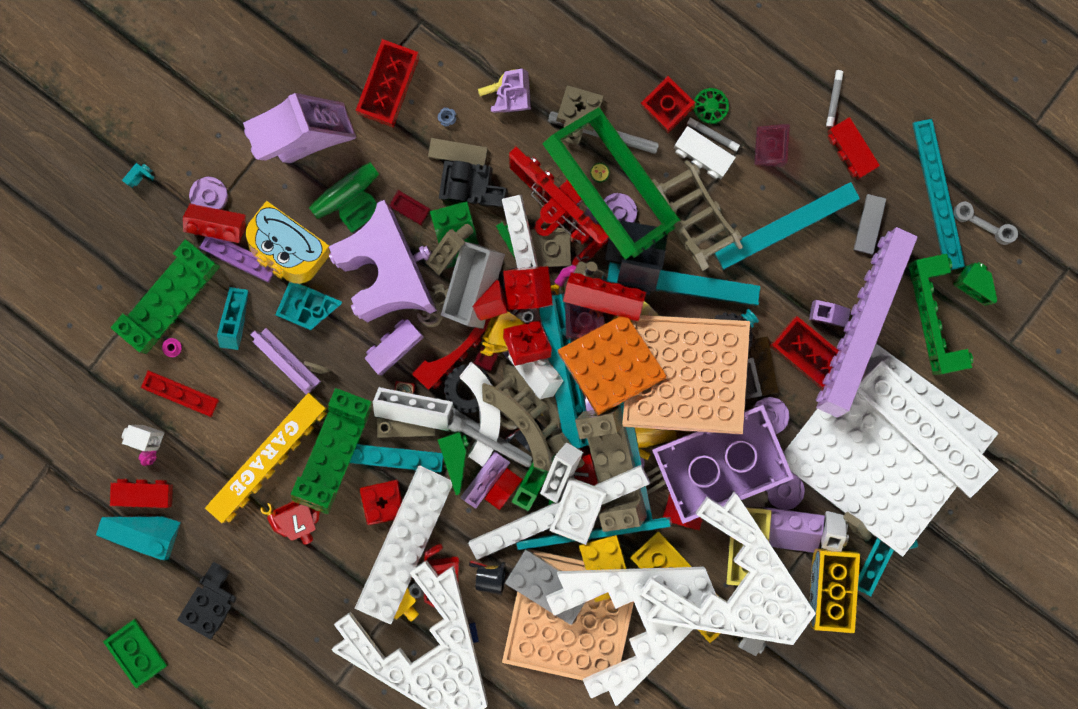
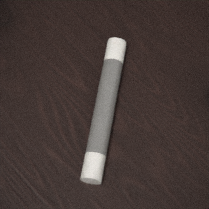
M836 70L826 124V127L829 128L834 127L843 77V71Z
M691 117L687 122V125L737 152L740 145Z

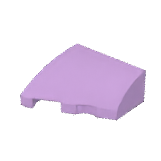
M517 69L504 72L502 85L497 91L498 98L495 105L491 107V112H514L531 109L529 74L526 70Z

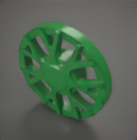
M704 89L694 99V113L704 123H718L728 113V98L718 89ZM706 92H712L713 98H708ZM718 94L723 97L720 101L715 99ZM700 96L706 100L704 103L697 101ZM719 104H726V109H719ZM703 106L704 111L698 113L697 108ZM716 111H718L721 114V117L719 119H717L714 115ZM706 113L711 114L710 120L704 119Z

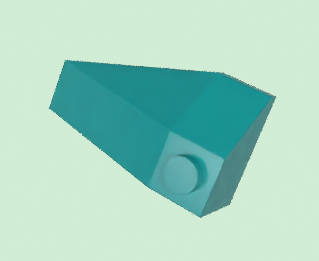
M164 516L102 517L96 536L164 561L170 558L181 522Z

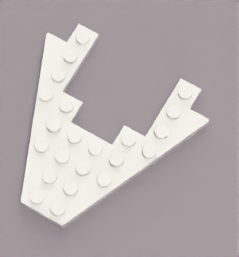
M733 492L724 507L706 497L696 511V515L743 544V547L734 558V562L749 572L728 601L710 592L700 607L653 577H650L640 591L641 596L655 604L646 616V620L793 645L816 614L737 493Z
M426 560L410 572L411 576L444 618L430 628V632L439 642V645L414 662L409 660L401 648L385 658L351 612L335 622L334 625L344 637V640L332 648L334 653L426 709H484L487 707L488 701L453 566L438 576Z
M705 567L580 570L557 572L563 589L547 595L546 599L554 616L609 592L615 609L634 601L646 629V632L629 639L636 656L583 679L590 698L609 691L615 706H617L693 630L692 628L646 620V616L655 604L641 596L640 591L649 578L653 577L699 607L710 592L716 593Z

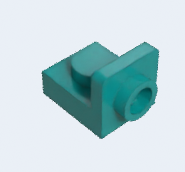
M136 163L122 181L128 186L133 187L141 182L143 174L152 180L155 177L151 174L153 170L147 165L143 164L141 166Z

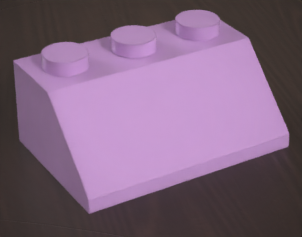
M402 319L398 322L393 333L390 334L388 332L380 339L382 343L377 347L375 345L366 352V361L378 375L382 376L424 338L408 319L406 321Z
M764 507V509L772 510L769 540L772 547L813 553L815 549H818L823 534L824 515Z

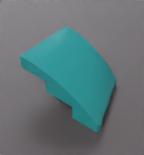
M289 282L275 315L312 330L339 307L342 301L301 284Z

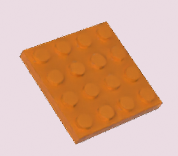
M619 316L558 349L559 356L598 416L666 379L665 372L629 318Z

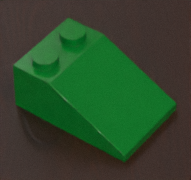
M467 202L430 211L438 243L441 242L446 233L451 229L457 232L465 224H469L473 228V233L464 241L479 245ZM459 252L446 269L455 267Z
M462 432L438 439L455 495L462 493L468 452L467 446H470L467 435H463Z

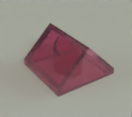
M790 124L757 127L754 165L784 167L787 164Z
M565 302L566 339L575 341L603 326L604 312Z

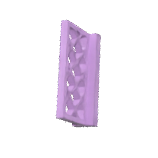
M267 328L262 332L254 331L251 334L254 338L252 342L306 395L311 393L321 382Z

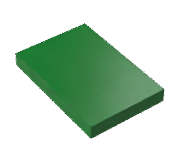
M136 618L103 641L135 688H138L169 666Z

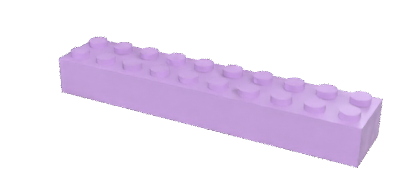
M896 227L891 232L888 231L886 236H882L877 245L879 251L874 254L871 260L873 266L871 271L868 270L864 278V281H866L865 286L860 289L857 295L859 301L851 310L852 319L847 322L844 328L846 334L844 339L841 338L837 345L838 354L833 357L830 363L832 367L830 374L827 373L823 384H825L824 389L819 392L816 398L818 402L817 409L835 417H839L850 410L917 236Z

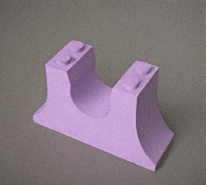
M298 93L289 95L285 101L271 110L243 122L245 135L250 140L252 154L257 160H268L278 156L282 162L292 163L322 149L357 138L343 102Z
M385 200L377 203L373 216L363 228L352 236L329 246L331 251L329 257L332 263L345 272L356 270L365 264H376L378 267L376 282L370 288L361 290L351 298L353 302L351 308L355 316L358 315L360 319L369 322L384 314L400 309H419L429 314L437 311L395 214Z

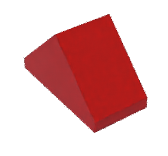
M498 280L472 306L478 320L482 321L507 313L506 296Z
M507 468L487 494L485 500L500 510L522 479Z

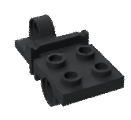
M444 161L439 192L440 200L477 204L478 201L482 206L503 207L502 199L507 198L508 189L490 186L493 168L490 166L474 165L464 161Z
M213 561L207 573L199 582L204 586L203 589L200 587L196 588L177 621L211 640L223 624L228 611L232 608L228 604L229 601L235 603L237 598L221 588L230 571Z

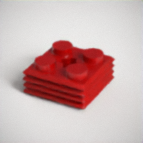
M540 321L503 329V339L515 366L551 357L552 347Z
M398 480L360 488L367 525L395 519L402 503ZM380 497H383V500H387L388 502L387 504H385V508H382L381 505H378Z

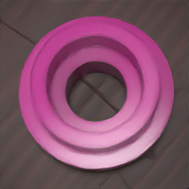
M169 338L164 341L162 350L166 356L176 357L181 353L182 345L179 340ZM170 344H173L175 346V349L173 351L169 350Z
M142 451L138 459L143 466L152 465L157 458V452Z

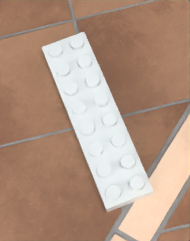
M883 361L860 382L857 392L969 498L998 471L987 458Z
M418 466L354 609L388 624L392 623L412 578L410 572L417 567L452 488L451 480L425 467Z

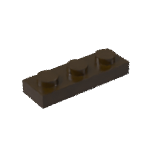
M768 336L752 339L753 344L750 347L751 358L754 359L762 396L778 393Z

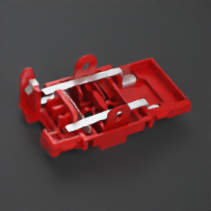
M515 146L509 152V168L533 191L531 196L542 206L540 218L535 223V231L540 236H548L560 225L571 235L569 239L571 242L576 240L580 245H583L585 242L588 244L574 258L572 265L576 266L579 261L587 263L605 246L609 236L599 224L596 225L589 216L584 214L583 210L579 209V204L583 200L568 179L558 188L554 184V176L547 170L544 172L536 158L526 156ZM533 193L545 203L544 206L532 195ZM544 222L551 224L546 230L541 228ZM564 224L571 229L570 232L563 227Z

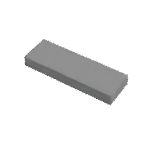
M866 195L854 251L873 254L886 198Z

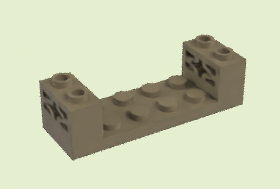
M615 406L599 416L594 410L582 412L575 422L579 438L588 439L598 483L635 468L626 427H623L621 406ZM641 488L604 504V507L598 513L603 532L640 527L647 517Z

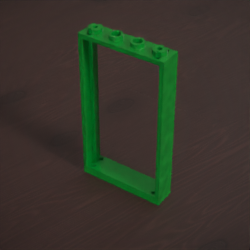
M599 107L557 131L542 143L624 259L631 255L635 258L643 252L642 247L646 250L654 244L653 239L657 242L665 236L663 232L667 235L676 228L674 224L680 221V219ZM591 124L662 223L635 243L562 143L564 139Z

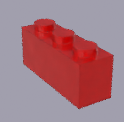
M850 117L828 130L827 138L838 149L837 154L841 161H845L848 165L847 170L852 178L855 177L856 180H859L880 166Z
M189 204L183 215V232L239 243L245 232V214Z
M117 479V482L111 483L110 506L172 507L173 484H167V480H155V483H148L147 479H136V483H129V479Z

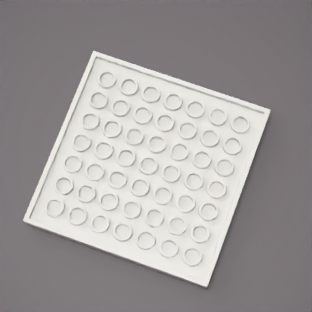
M875 344L862 380L883 361L983 454L998 435V432L878 344ZM856 392L850 410L839 417L817 409L783 452L792 473L844 513L849 512L861 520L869 532L902 557L957 487L858 392Z

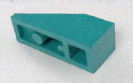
M229 287L217 333L220 348L239 349L249 293L246 289Z

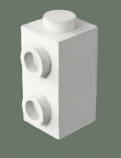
M826 511L821 538L823 549L842 551L843 546L847 545L849 535L846 534L848 524L843 519L844 515Z

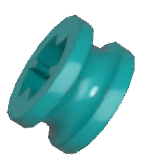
M749 309L746 310V314L741 315L745 321H750L751 328L754 327V323L759 322L758 318Z

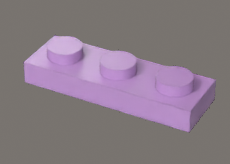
M494 452L460 498L472 507L477 508L510 462L497 452Z

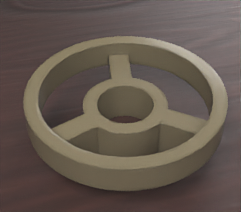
M304 361L303 365L309 366L310 371L319 374L330 372V368Z

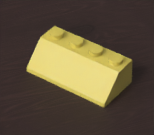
M746 507L769 542L772 510ZM731 536L727 585L739 586L749 571L734 562V558L743 547V544Z

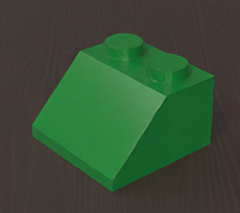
M980 262L965 266L953 285L984 306L995 304L997 296L992 273L988 271V267Z

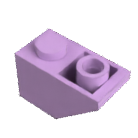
M815 300L812 302L809 321L845 328L851 309Z

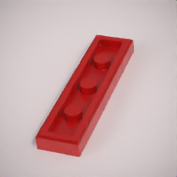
M150 370L147 371L141 388L209 417H213L220 400Z

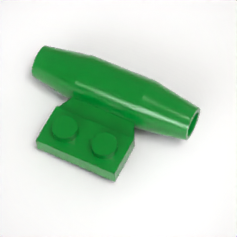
M370 162L348 173L325 190L312 203L309 209L317 219L339 209L340 218L350 232L353 233L368 222L375 212L377 202L364 190L380 174Z

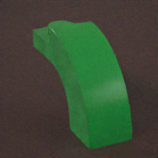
M556 454L551 458L552 463H553V460H554ZM532 463L512 503L529 511L549 471L534 467V463Z

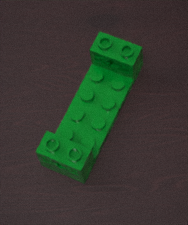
M186 239L173 253L177 258L129 314L122 313L110 327L139 353L147 354L221 267L195 244Z
M942 254L908 263L932 375L972 368L973 356L968 349L945 353L946 342L940 333L942 324L936 315L938 306L936 300H933L932 297L934 288L929 279L951 273L952 261L950 257L948 258L947 254Z
M335 388L328 404L329 412L302 476L297 477L290 494L293 502L325 514H329L372 410V401Z

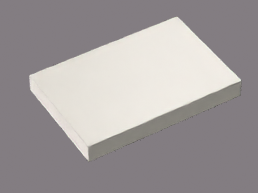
M570 477L550 531L586 545L607 491Z

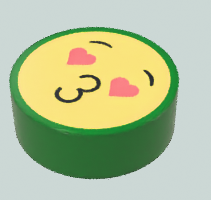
M603 163L593 165L590 171L591 178L597 183L605 182L609 177V168Z

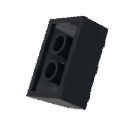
M618 220L634 243L658 227ZM663 232L665 234L663 238L657 242L653 239V245L646 250L642 247V253L635 258L631 255L626 260L661 266L662 269L668 234L666 235ZM609 238L605 260L621 262L624 257Z

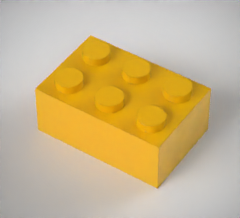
M617 535L591 540L586 545L583 543L579 544L586 570L626 569ZM609 592L594 598V600L599 602L611 597Z

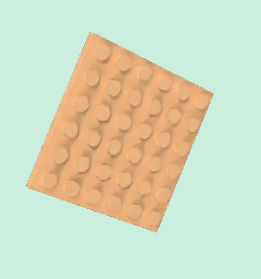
M640 315L639 321L632 320L633 326L665 372L666 379L624 402L623 427L743 434L750 321Z
M528 549L561 571L586 570L583 560ZM517 591L502 663L583 680L590 675L616 665L622 660L634 601L615 609L611 598L595 602L593 598L585 602L572 625Z

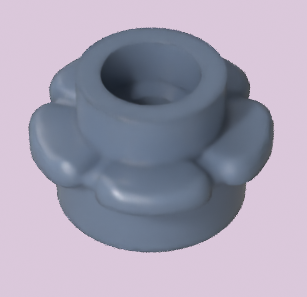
M449 108L441 109V112L438 114V121L443 126L453 125L456 122L455 111Z

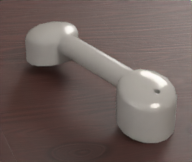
M961 202L954 208V216L958 221H970L994 234L996 241L1002 245H1008L1018 237V230L1013 225L1006 224L997 228L974 215L973 206L969 202Z

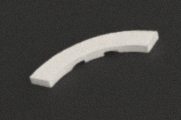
M471 362L459 377L471 388L477 399L480 411L479 433L497 442L500 429V410L483 402L482 384L491 385L485 374ZM475 440L467 455L483 467L494 449Z

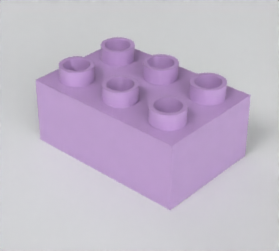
M761 404L744 411L743 434L694 431L676 440L652 448L683 524L699 517L696 515V511L706 497L724 507L733 492L737 493L739 498L743 500L794 479L765 408Z

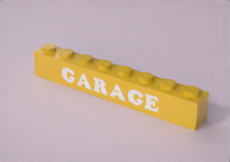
M308 393L210 501L205 509L219 522H231L237 515L235 511L239 507L243 508L250 499L248 497L252 492L256 494L263 486L261 482L265 478L269 479L275 473L274 468L278 463L282 465L287 460L288 456L286 454L291 449L294 451L301 444L299 440L304 435L307 437L313 431V424L316 421L320 422L327 415L325 411L328 408L312 393Z

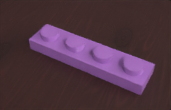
M205 237L200 246L201 251L267 283L270 282L273 276L272 268L261 266L256 261L258 258L250 251L229 241Z

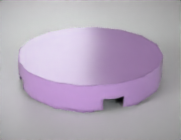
M203 177L194 182L190 188L189 198L191 204L223 210L228 201V191L220 180L214 177Z
M613 193L604 199L618 220L635 222L637 207L628 195Z
M773 397L762 398L757 401L753 407L760 404L764 406L775 435L783 431L789 421V411L785 404Z
M792 473L794 479L765 490L768 492L769 502L778 509H793L804 497V484L794 473Z

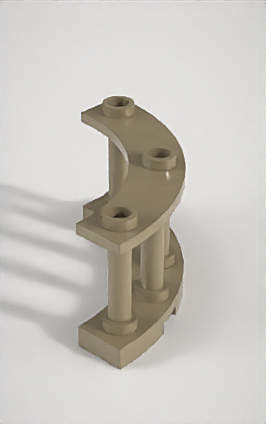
M686 160L684 163L688 169L687 171L664 184H659L655 179L652 182L675 214L677 209L701 195L704 198L708 208L685 221H678L674 224L676 235L686 250L692 252L694 255L692 256L693 260L703 271L709 267L706 261L709 259L708 257L731 243H734L739 249L743 248L740 242L742 237L737 229L734 231L720 213L721 208L716 201L713 202L698 176L700 171L696 164L692 165ZM692 177L698 189L674 203H669L665 195L667 190ZM713 214L719 225L696 238H691L687 233L688 228ZM722 231H725L728 235L725 239L705 250L698 248L699 244Z
M507 364L503 367L504 380L495 387L486 383L482 384L483 402L498 408L514 421L530 446L534 467L549 471L552 465L551 458L555 453L551 448H548L545 438L550 434L555 436L562 433L556 399L553 396L539 399L514 366ZM510 386L518 390L519 393L512 398L503 390ZM525 397H528L537 406L530 413L519 404ZM541 413L548 423V426L542 432L534 421Z

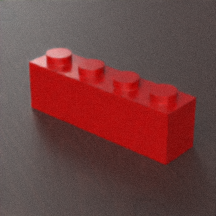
M571 272L567 281L563 302L639 321L646 292L637 288H629L618 283H610L599 278H591L580 273Z

